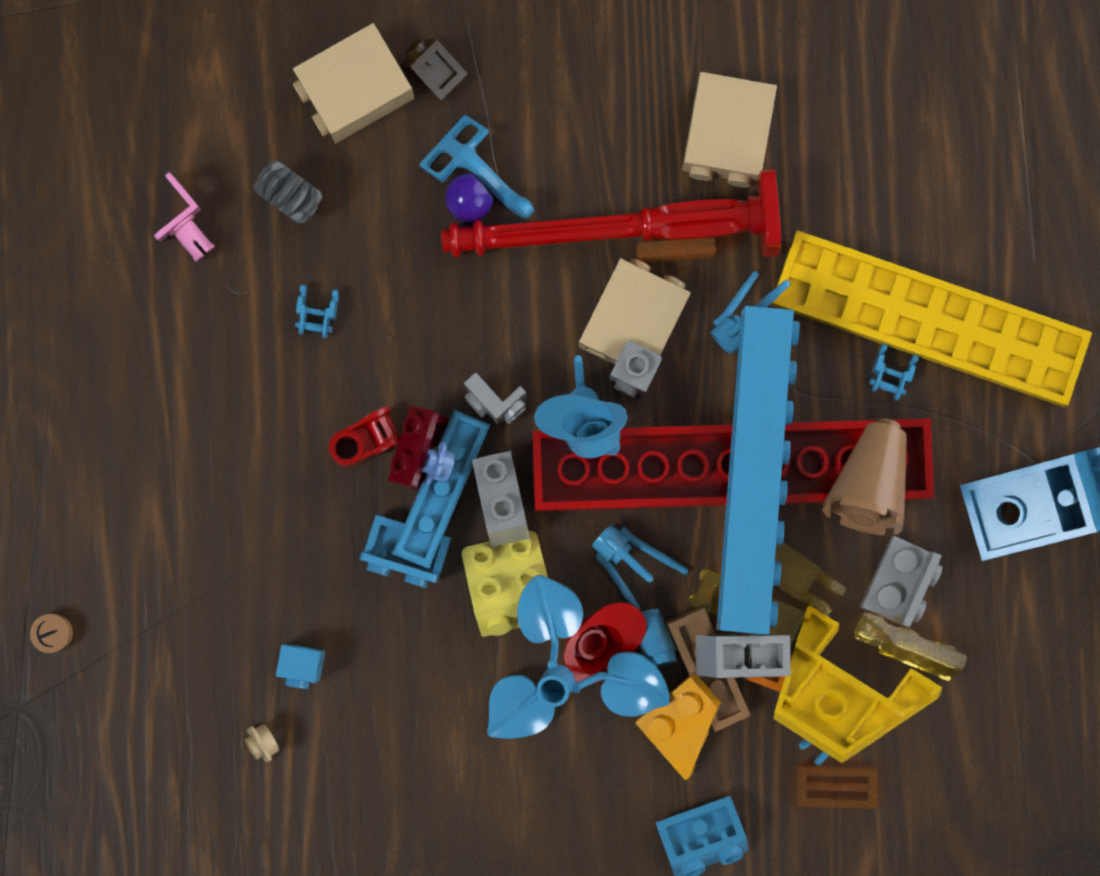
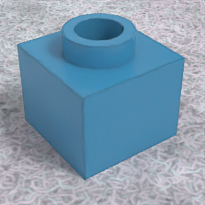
M292 644L281 645L276 677L286 678V686L309 689L310 682L317 683L321 679L325 650Z

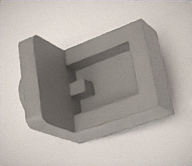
M627 341L610 374L609 380L615 382L613 388L631 398H635L637 393L644 396L662 357L632 341Z

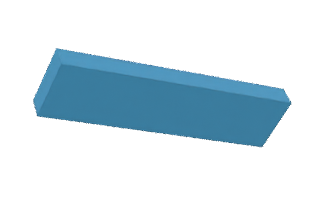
M454 409L440 443L445 442L447 444L446 450L454 452L455 459L451 474L444 483L433 479L428 485L423 481L392 555L429 570L472 469V459H476L490 424Z

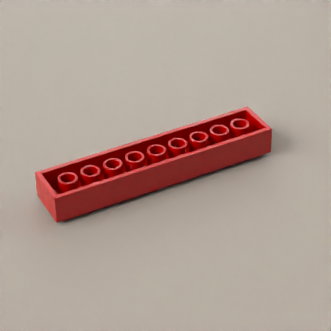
M931 418L893 420L900 424V429L907 435L905 501L935 498ZM877 420L798 422L785 425L784 441H790L791 445L789 464L782 465L781 481H787L785 505L824 503L867 424L877 422ZM732 425L622 428L620 430V450L618 454L603 455L597 458L578 457L571 451L565 440L551 437L540 430L533 431L535 512L724 507L727 500Z

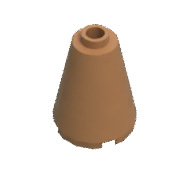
M880 418L877 419V422L867 424L824 501L822 511L828 518H831V514L834 512L841 516L839 524L875 535H884L886 528H894V535L899 534L903 530L905 522L907 435L900 429L899 423L890 419Z

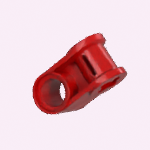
M390 407L380 408L332 436L328 449L330 456L339 466L354 468L398 447L401 435H399L390 417L392 412ZM379 424H381L387 435L386 439L382 436L378 428ZM349 439L357 442L358 452L353 458L342 459L338 456L337 448L342 441Z

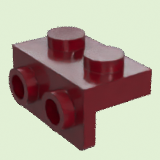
M410 406L408 415L403 423V432L396 454L391 462V471L387 481L419 491L426 474L422 470L428 450L439 446L450 419L439 415L438 412Z

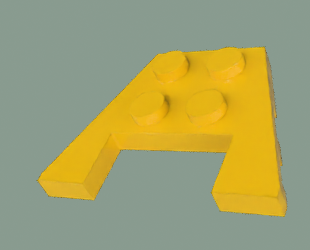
M809 605L805 611L801 630L798 634L790 662L791 676H785L774 711V719L843 763L937 700L941 695L943 687L911 668L892 695L886 698L820 656L838 632L839 623Z

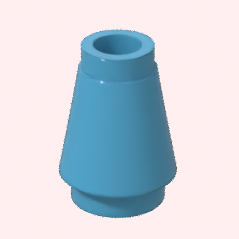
M659 609L643 611L642 614L646 619L647 631L639 646L640 654L651 660L657 668L677 662L675 653L678 651V648Z

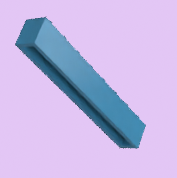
M745 306L741 311L716 630L769 635L770 626L776 627L778 602H772L773 586H779L781 562L775 561L776 545L782 546L784 539V521H778L779 505H785L787 499V481H781L782 465L789 464L791 447L790 441H784L785 425L792 424L794 409L793 401H787L788 385L795 384L797 363L796 361H790L791 345L798 344L800 330L799 321H793L794 310Z

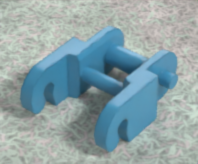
M301 285V294L298 296L296 314L300 316V321L295 323V327L299 328V335H303L304 330L322 332V337L327 338L328 332L332 333L333 327L329 326L330 320L335 321L339 290L333 289V300L330 301V308L320 310L305 306L307 285ZM307 314L324 316L323 324L306 322Z
M883 343L872 369V372L876 373L875 379L871 378L869 384L873 385L872 392L875 393L880 388L894 393V399L898 401L901 395L905 396L906 390L903 389L904 385L912 381L916 369L915 363L918 361L919 355H912L907 371L902 373L887 368L886 364L883 363L884 352L888 347L887 344ZM883 373L900 378L898 386L881 381Z

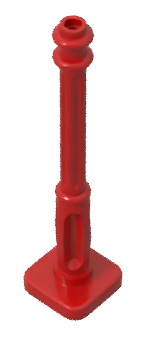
M768 169L759 172L757 195L747 196V201L734 199L695 200L668 204L652 209L644 207L640 213L484 226L482 221L476 220L473 227L461 228L458 223L452 222L449 229L441 231L442 248L444 253L451 252L454 258H459L464 251H476L478 256H483L486 250L628 237H643L645 241H649L651 238L693 240L728 236L749 230L750 235L760 234L762 255L764 257L779 256L781 249V225L775 169Z

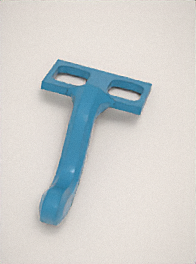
M464 115L419 164L422 169L442 183L457 167L468 169L501 203L516 215L529 219L535 212L529 200L510 189L477 155L475 147L484 139L489 131L467 115ZM467 125L476 127L478 132L468 143L461 144L455 140L456 136ZM441 153H447L452 157L451 162L441 172L433 171L430 168L432 162Z

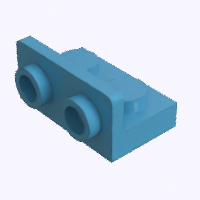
M731 796L656 822L674 876H698L706 871L705 867L718 862H721L722 865L737 862L743 858V853L749 851L747 838Z

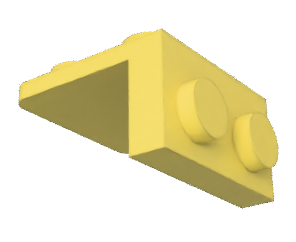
M529 531L530 539L492 547L490 541L468 546L462 550V559L474 614L482 637L489 635L499 636L506 634L510 630L520 628L517 610L523 589L536 575L548 577L538 536L533 531Z

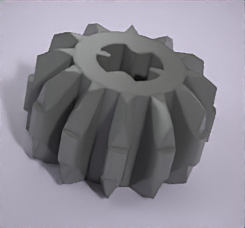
M271 161L266 168L264 167L254 184L255 192L297 223H305L309 216H313L318 209L317 205L322 200L321 192L279 161Z

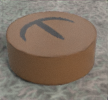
M60 614L42 615L34 621L30 629L32 644L36 649L44 653H56L64 650L70 644L73 636L71 623Z

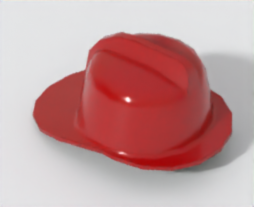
M617 602L608 604L596 611L592 616L583 618L578 631L573 636L565 639L563 662L564 666L573 673L574 680L579 682L598 672L608 673V662L614 654L636 651L647 631L646 619L640 609L630 603Z

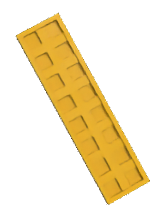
M798 230L793 237L777 284L779 286L784 280H788L790 286L770 304L780 309L794 310V313L881 344H887L889 347L912 355H919L921 358L1062 407L1069 405L1092 335L1090 331Z

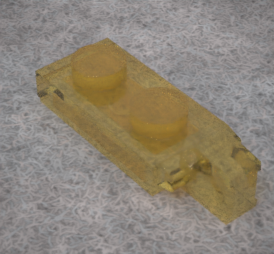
M866 612L859 618L853 637L879 648L878 653L947 681L952 680L965 668L968 657L956 652V648L950 644L943 642L934 643L920 637L916 631L910 628L894 627L891 624H886L882 616Z

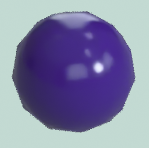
M472 173L462 174L452 179L446 189V207L450 214L458 220L475 222L486 217L492 208L493 197Z

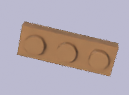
M703 606L666 622L689 676L694 672L696 673V635L715 634ZM698 675L721 701L715 719L711 724L715 732L751 716L734 677L713 678Z

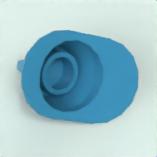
M570 394L555 396L544 401L537 408L534 415L535 424L541 432L551 437L565 440L571 451L582 458L617 455L620 450V430L625 426L628 419L626 409L620 404Z

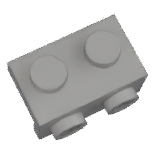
M474 373L464 382L468 392L464 396L467 403L481 418L488 414L498 426L504 421L510 425L526 410L524 403L527 401V395L521 386L502 402L477 373Z

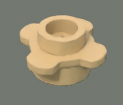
M262 724L257 728L251 726L247 729L250 737L246 738L245 742L256 760L262 757L266 763L272 760L271 756L280 750L267 726Z

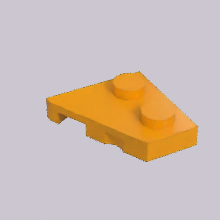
M695 672L669 692V705L643 714L635 722L684 780H687L695 769L696 761L721 704V701Z

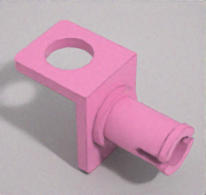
M168 172L165 175L166 178L190 206L159 230L154 237L161 242L169 235L170 237L175 235L193 257V260L197 262L204 257V254L195 245V242H198L207 253L215 246L192 221L195 218L194 215L201 208L176 178Z

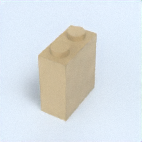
M374 23L293 68L298 78V81L293 83L296 92L303 104L311 101L317 111L316 114L311 116L321 135L324 137L330 134L335 144L415 99L412 87Z
M700 72L682 171L690 172L689 176L697 180L710 181L712 177L728 179L727 183L736 187H750L751 183L757 184L759 172L763 169L777 85Z
M620 258L579 341L578 347L614 365L627 341H632L661 355L691 292L685 290L686 284L675 277L665 275L662 279L650 273L651 267L640 260L630 258L627 262Z

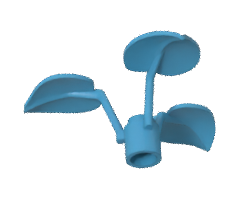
M536 575L527 583L519 599L517 610L518 623L523 635L533 643H542L551 639L548 668L541 677L537 687L532 679L524 675H509L497 682L489 699L488 736L513 739L530 736L544 730L554 717L555 707L564 704L571 692L579 693L582 688L599 680H605L600 691L602 700L608 709L615 714L634 717L669 705L670 693L661 671L651 660L635 652L614 654L608 662V673L598 672L576 682L570 669L557 663L558 637L569 638L580 628L583 621L581 602L568 587L544 575Z

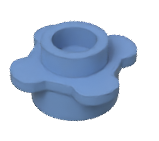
M441 442L438 447L428 450L422 472L426 473L424 478L425 484L429 485L433 479L444 483L451 474L455 455L454 452L446 450L447 444L445 442Z

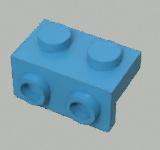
M375 515L365 551L361 553L359 559L369 562L366 570L388 577L391 569L406 574L405 582L427 588L429 581L438 583L451 538L443 535L430 568L427 570L392 555L405 523Z

